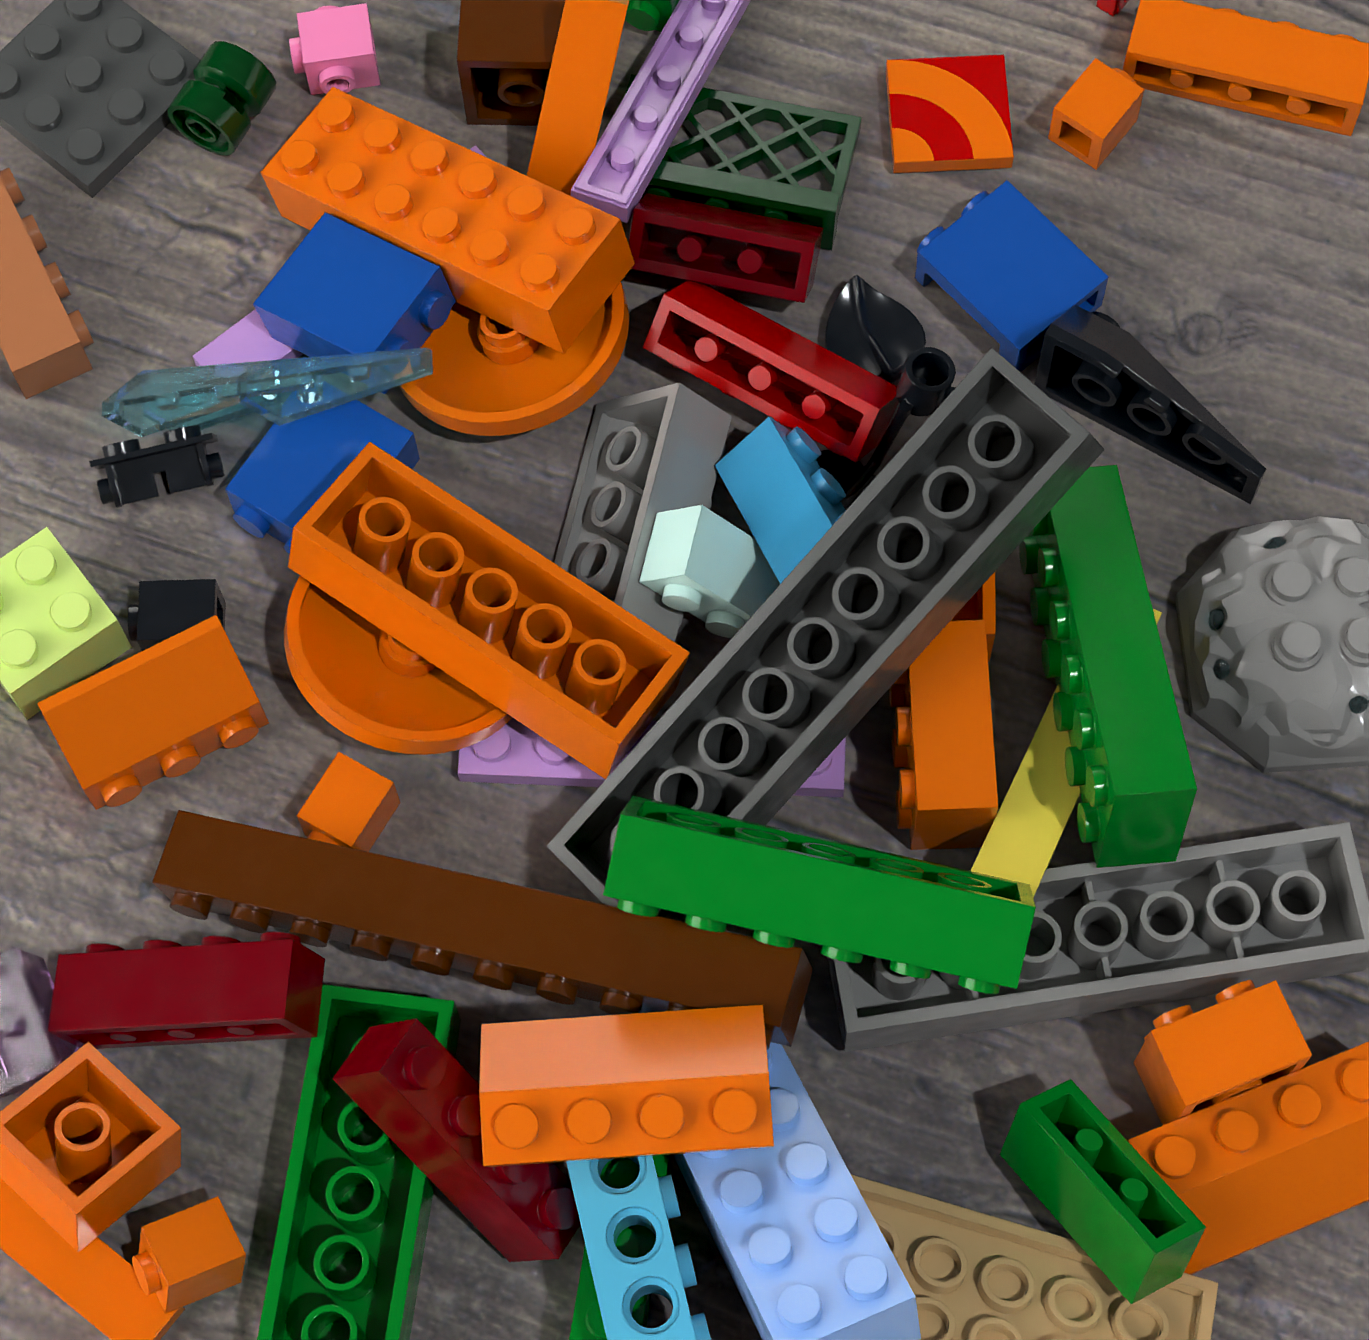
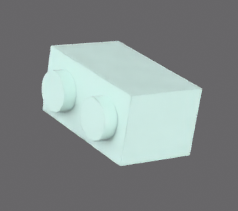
M703 505L656 514L639 582L661 595L662 602L668 607L689 612L706 623L705 628L711 633L732 638L780 585L756 539Z

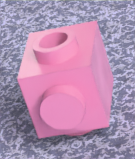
M367 3L344 7L329 5L319 7L310 12L296 13L300 37L289 39L292 64L295 74L306 73L311 95L327 94L332 87L348 93L353 89L381 85Z

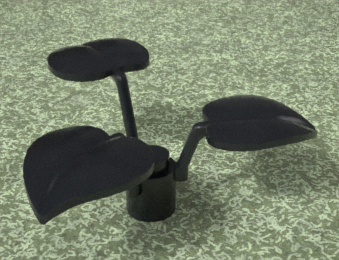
M858 275L853 276L848 281L832 306L826 325L825 348L878 377L883 375L884 379L890 383L899 380L896 396L900 405L872 457L864 467L860 461L855 463L830 450H822L821 455L816 459L819 466L829 472L843 488L846 497L840 502L845 510L874 480L876 475L873 474L882 463L907 417L910 414L914 416L932 415L956 388L951 387L956 374L954 362L942 350L925 347V332L914 314L901 303L874 289Z

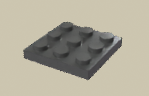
M54 0L0 51V126L93 198L171 122L168 117V107L183 85L189 80H195L194 69L200 59L123 0Z

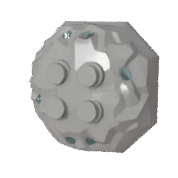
M1317 516L1305 520L1272 521L1232 531L1181 588L1175 598L1191 718L1262 773L1369 766V527L1367 524L1350 519Z

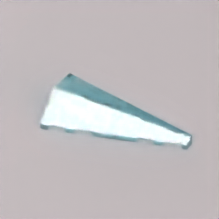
M415 348L144 370L102 402V417L140 437L164 429L174 430L192 425H199L200 430L253 412L280 426L433 374L432 350L429 348Z

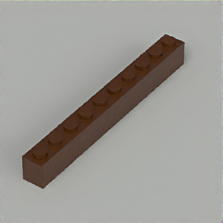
M182 810L177 812L152 881L171 900L170 908L188 917L205 920L208 918L209 912L230 916L229 921L232 924L251 932L266 933L268 926L290 930V934L299 936L302 943L311 946L326 947L328 940L350 944L349 949L352 952L376 961H387L389 954L411 958L410 963L414 967L436 975L447 976L451 968L473 973L474 980L496 989L511 990L513 982L536 987V994L560 1004L573 1005L576 997L600 1002L599 1008L611 1015L763 1005L767 1050L771 1042L792 1046L813 971L803 949L799 947L785 948L768 945L745 935L727 931H706L677 920L659 916L635 915L614 906Z

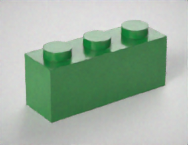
M1069 1079L1020 1103L999 1155L1129 1303L1133 1304L1181 1278L1206 1226L1080 1088Z

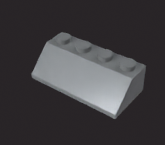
M680 382L597 403L554 561L555 564L673 642L676 640L678 629L683 620V611L668 607L662 602L661 595L639 582L656 514L697 505H703L710 510L712 504L711 497L718 473L715 464L723 458L725 453V441L732 418L731 415Z

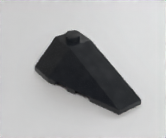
M1077 305L1071 307L1051 323L1045 332L1034 383L1049 398L1251 504L1257 494L1266 468L1129 332L1121 329L1119 324L1110 316L1097 311L1089 312Z

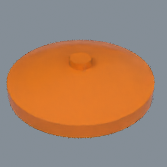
M619 283L565 354L455 302L445 323L431 333L416 353L410 369L404 375L399 376L396 382L404 396L422 415L445 428L457 432L479 436H504L524 433L551 424L570 414L589 400L605 384L618 364L629 330V309L622 283Z
M299 576L291 593L285 619L284 648L287 663L298 689L307 702L327 722L344 734L375 748L391 752L420 755L439 754L474 745L500 730L513 718L302 576Z

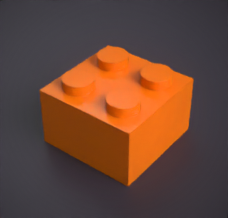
M1246 980L1219 992L1215 996L1218 1004L1195 1013L1190 1005H1184L1170 1010L1153 1020L1156 1029L1151 1030L1144 1037L1145 1042L1133 1063L1162 1125L1300 1070L1308 1062L1312 1053L1276 980L1257 988L1252 980Z
M89 1042L0 1111V1178L78 1253L181 1167V1127Z

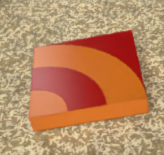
M1004 54L891 59L886 61L893 173L1012 168L1014 155Z

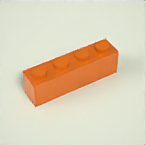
M1140 0L1126 52L1123 71L1128 73L1137 85L1146 90L1351 136L1363 106L1369 80V43L1358 41L1349 35H1330L1303 29L1287 21L1272 22L1245 16L1229 8L1214 9L1184 2L1183 0Z

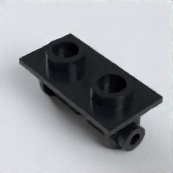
M192 425L164 432L165 444L141 449L139 439L103 446L104 458L89 461L92 468L106 469L108 478L97 480L102 503L114 502L116 507H122L124 504L159 497L154 474L164 471L166 472L170 493L214 485V478L225 476L219 452L208 454L205 444L217 442V435L214 433L202 435L200 426Z

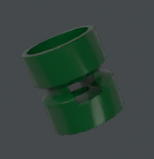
M215 41L209 46L195 67V80L187 81L168 107V117L172 124L194 144L209 152L229 156L235 152L250 129L251 121L249 117H255L260 114L275 91L276 80L271 71L248 51L225 41Z

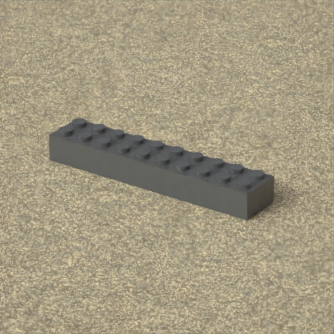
M991 347L549 842L547 847L603 904L617 907L619 899L603 896L620 814L632 796L766 825L1105 449L1090 432ZM660 908L658 912L659 917L680 921L685 915Z

